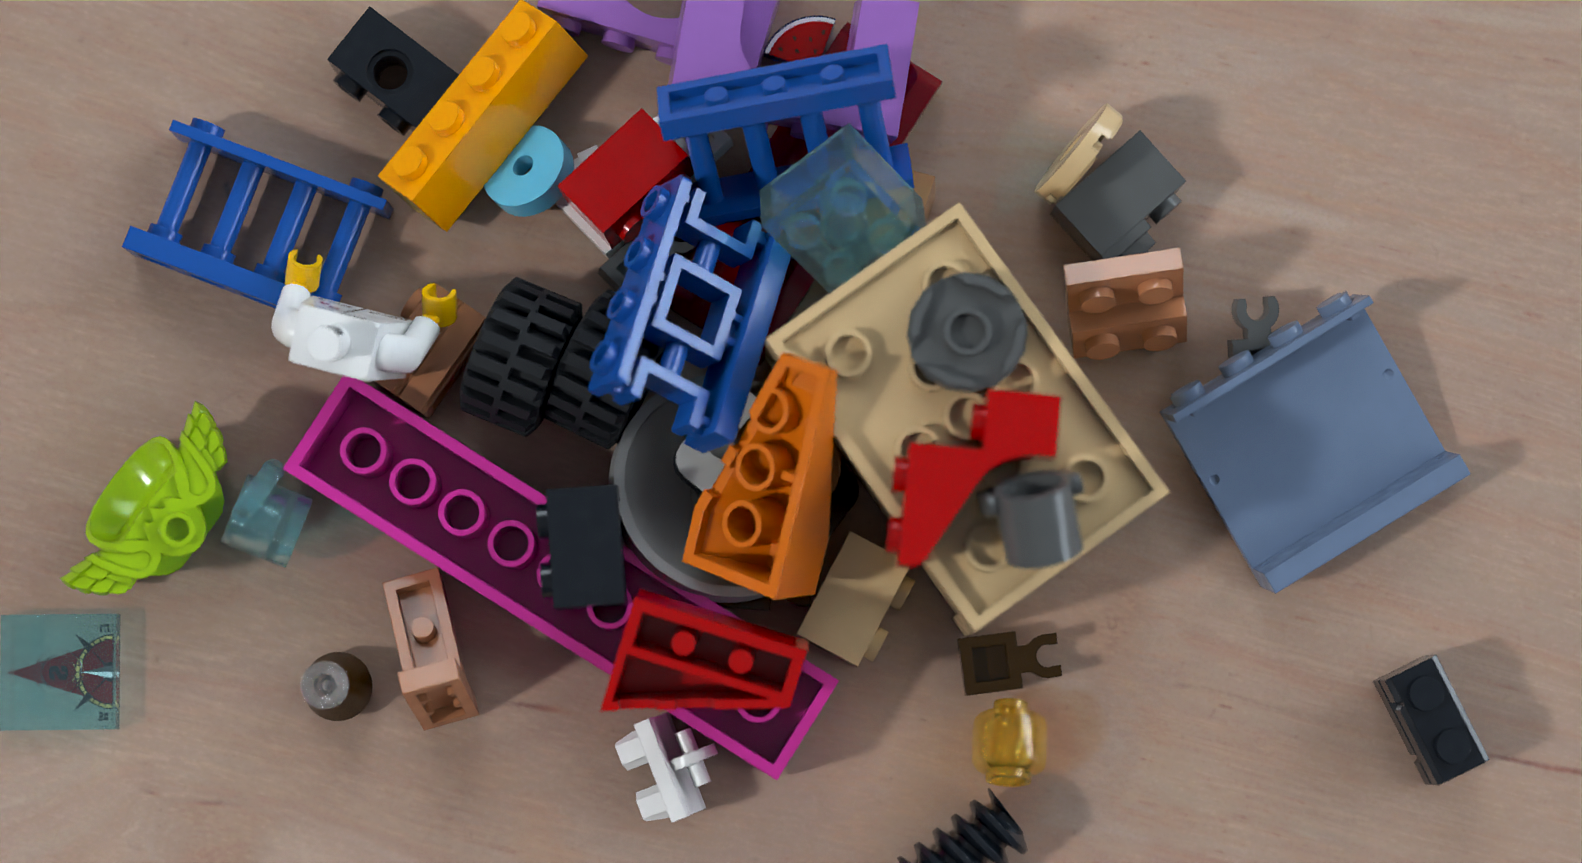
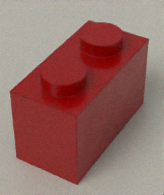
M641 108L559 183L557 187L568 204L613 249L622 240L630 242L639 235L644 217L641 216V207L645 197L653 187L662 185L679 175L692 180L690 177L694 175V171L688 154L674 140L664 141L660 126Z

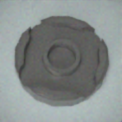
M962 272L942 278L922 292L910 312L907 341L912 360L927 379L945 390L970 394L993 388L1013 372L1025 351L1028 328L1022 308L1008 287L988 275Z

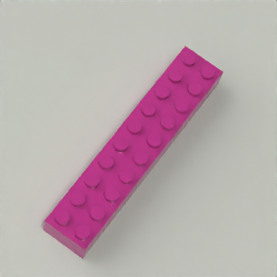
M342 376L283 467V470L610 676L634 597L640 589L740 619L705 596L681 590L665 582L642 564L632 550L624 546L628 605L570 610L554 609L553 598L542 597L540 563L550 562L549 539L538 538L536 504H547L546 496L360 379ZM805 659L790 708H676V710L666 711L773 779L778 780L839 680Z

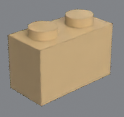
M850 531L796 636L810 641L809 643L854 667L859 666L863 657L873 662L889 632L879 627L889 606L900 611L915 583V580L906 576L909 568L896 567L897 555L887 553L885 549Z

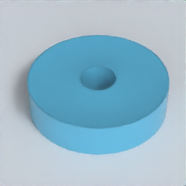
M533 125L484 185L485 191L508 214L519 217L539 214L549 209L563 196L557 185L574 171L572 153L568 146L552 130L543 126Z

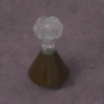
M332 652L319 657L305 671L301 679V692L309 707L317 715L331 721H344L358 715L368 704L372 694V678L366 665L356 656L345 652Z

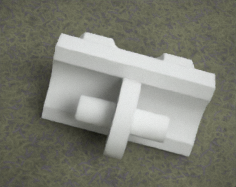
M669 712L634 724L635 731H632L615 743L620 761L627 771L649 763L656 781V785L636 792V802L643 820L652 821L670 817L672 823L706 808L698 786L711 782L703 760L719 754L715 743L699 749L691 728L677 733Z

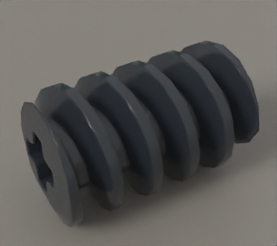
M988 788V794L992 804L991 808L986 807L975 799L969 803L974 821L969 822L956 813L951 816L955 831L953 837L939 828L933 830L937 846L936 850L933 851L920 842L914 845L919 863H986L989 860L994 863H1009L1005 851L1007 846L1023 855L1028 852L1023 831L990 788ZM902 856L897 858L900 863H911Z

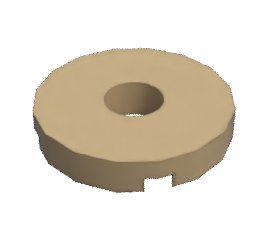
M1108 103L1103 105L1084 124L1055 159L1036 186L1034 193L1049 205L1055 204L1060 196L1064 197L1097 160L1096 155L1103 146L1101 141L1104 138L1107 140L1109 138L1113 139L1122 125L1123 116Z

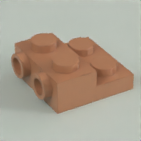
M1180 248L1063 265L1067 320L1074 359L1088 357L1094 360H1103L1114 357L1122 351L1142 348L1149 351H1163L1173 347L1176 343L1187 342V312L1183 296V263Z

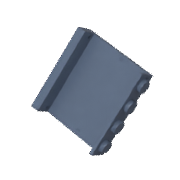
M1347 291L1331 296L1316 307L1320 315L1303 325H1300L1298 320L1278 328L1267 337L1271 343L1269 346L1254 355H1251L1249 350H1245L1232 356L1219 365L1218 368L1222 373L1221 375L1204 385L1201 384L1200 380L1186 384L1171 394L1170 399L1173 404L1160 411L1161 416L1260 587L1275 594L1471 474L1460 454L1445 451L1368 316L1365 308L1374 303L1370 295L1353 294L1349 296Z

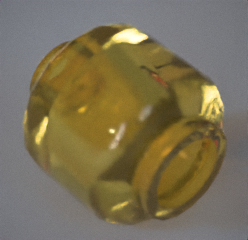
M1016 698L997 699L994 701L993 708L980 712L974 718L972 764L978 772L985 775L987 783L1001 787L1026 786L1032 783L1033 776L1039 775L1046 768L1048 727L1045 718L1039 713L1029 710L1027 701Z

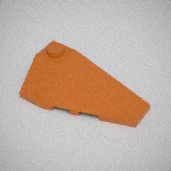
M792 353L781 354L749 410L750 422L738 443L729 445L721 459L725 464L712 488L704 489L695 505L682 562L775 600L815 594L829 539L837 369Z

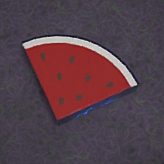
M806 16L789 22L780 28L769 40L763 52L764 57L780 63L823 56L836 19L826 16Z

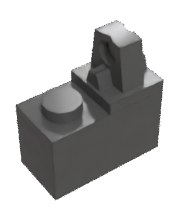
M1138 131L1054 206L1050 215L1092 261L1147 253L1156 242L1148 233L1151 226L1146 219L1150 217L1158 224L1182 202L1175 193L1180 190L1186 180L1141 131Z

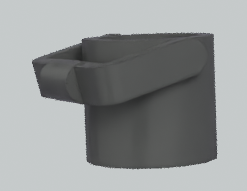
M1069 469L1028 472L1010 477L995 487L975 492L980 514L987 517L998 515L1006 562L1011 566L1023 569L1055 566L1071 560L1083 550L1074 495L1084 493L1082 479L1078 472Z

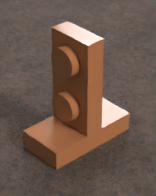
M438 567L383 582L385 598L402 667V672L397 673L401 692L424 731L480 715L475 694L466 678L442 574Z

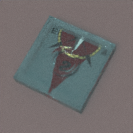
M121 614L1 615L0 731L119 729Z

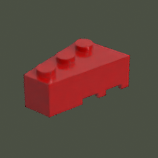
M640 589L634 597L600 711H619L620 709L676 710V708H790L810 641Z

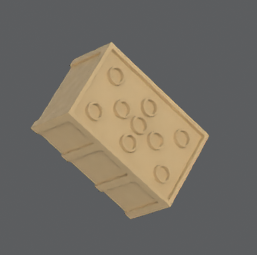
M958 202L765 339V359L773 369L782 353H792L837 369L834 443L840 452V458H844L889 521V516H901L903 493L892 492L895 456L906 457L907 447L910 442L979 449L980 440L969 438L973 403L983 404L984 395L988 390L970 394L949 391L923 375L912 360L907 341L911 310L922 292L942 278L962 272L988 275L1008 287L1022 308L1028 328L1025 351L1013 372L990 389L1061 396L1056 457L1051 462L1034 460L1016 461L999 466L985 474L927 558L920 564L955 613V616L951 619L965 637L982 628L1170 492L961 203ZM1063 469L1078 472L1084 488V493L1074 495L1083 550L1080 554L1069 561L1044 568L1023 569L1008 564L1006 562L998 515L987 517L980 514L975 492L995 487L1010 477L1028 472L1058 471Z

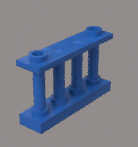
M888 43L657 87L659 126L663 140L668 141L685 137L696 182L691 184L690 190L697 187L706 192L698 218L712 226L873 195H887L895 191L915 188L908 143L889 146L880 103L882 100L896 98ZM857 105L867 151L832 157L823 111ZM800 116L810 161L776 167L765 122ZM742 127L753 172L719 178L708 133Z
M193 118L190 126L173 120L169 131L179 141L187 143L188 147L157 224L150 223L147 232L130 226L122 247L133 256L276 309L282 289L285 286L286 273L284 272L287 267L288 254L295 247L317 192L347 203V207L321 270L319 287L310 295L340 302L342 295L337 292L369 212L390 220L394 210L386 199L381 198L384 190L370 182L352 177L350 184L346 185L223 138L224 129L202 119ZM211 152L241 164V167L210 244L204 243L199 252L181 245L180 242L183 235L178 232ZM264 172L294 184V187L263 264L257 263L253 272L234 265L233 262L236 255L231 252Z

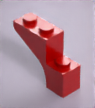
M988 389L984 395V403H973L969 438L980 440L979 449L910 442L907 447L906 457L895 456L892 492L903 493L900 517L889 516L886 552L897 553L896 567L915 568L922 564L985 474L1011 462L1026 460L1051 462L1056 457L1061 396Z

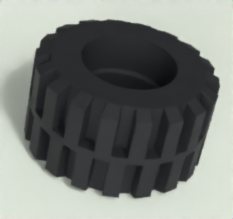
M519 277L511 280L494 301L472 349L460 388L461 410L524 437L529 436L535 431L544 419L545 398L552 378L575 330L583 318L582 304Z
M611 289L606 290L594 300L575 330L547 391L544 415L545 419L607 450L619 441L626 426L640 409L649 391L648 388L644 387L639 399L625 405L612 401L614 395L610 393L598 397L588 391L593 371L590 369V361L595 349L604 340L611 320L607 317V310L616 293ZM666 317L665 320L672 323V320ZM642 337L635 359L643 356L659 365L664 349Z

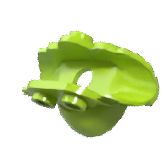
M197 401L194 402L191 414L188 413L184 430H181L178 448L165 437L151 438L125 461L110 480L93 506L86 524L85 534L89 542L100 550L86 556L85 560L71 567L69 573L59 578L67 587L73 590L77 589L84 594L94 593L101 596L126 593L129 589H132L137 579L147 578L148 576L169 575L179 570L193 552L202 546L205 536L223 513L224 496L216 473L228 462L227 452L223 445L224 438L222 432L218 429L213 416L203 404Z

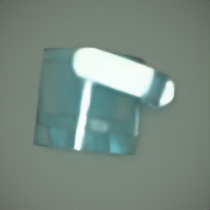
M269 459L263 463L256 476L248 473L220 543L286 568L313 498L277 485L276 483L284 475V466L279 460Z

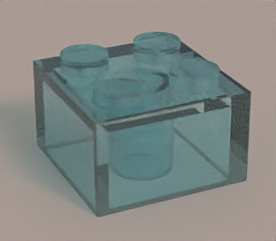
M850 123L760 189L761 226L829 294L926 226L923 199Z

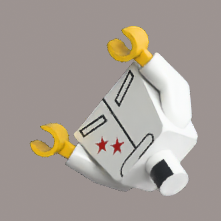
M294 249L288 254L285 286L282 289L272 319V332L279 342L290 347L289 361L366 381L404 379L407 373L416 370L440 334V327H447L456 322L457 292L456 289H452L448 296L437 298L436 284H427L422 289V316H417L413 321L311 296L310 293L316 291L319 287L323 258L321 255H317L314 264H300L297 262L298 250Z

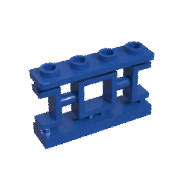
M679 175L662 185L653 187L643 201L641 216L644 217L638 237L632 242L624 258V266L628 269L622 287L615 293L608 306L607 317L611 320L605 338L595 349L590 361V369L593 371L588 391L598 397L610 393L614 395L612 401L625 405L639 399L643 388L646 387L678 404L679 407L671 432L679 436L687 434L684 444L704 454L735 441L796 237L779 227L765 233L761 231L762 224L755 220L735 228L731 237L698 218L706 192L697 187L690 190L692 180ZM674 236L696 247L692 262L677 253L668 256ZM717 260L732 268L740 265L734 285L713 274ZM676 285L711 303L700 338L665 320ZM642 337L664 349L659 365L643 356L635 359ZM685 361L700 369L708 367L702 388L681 377Z

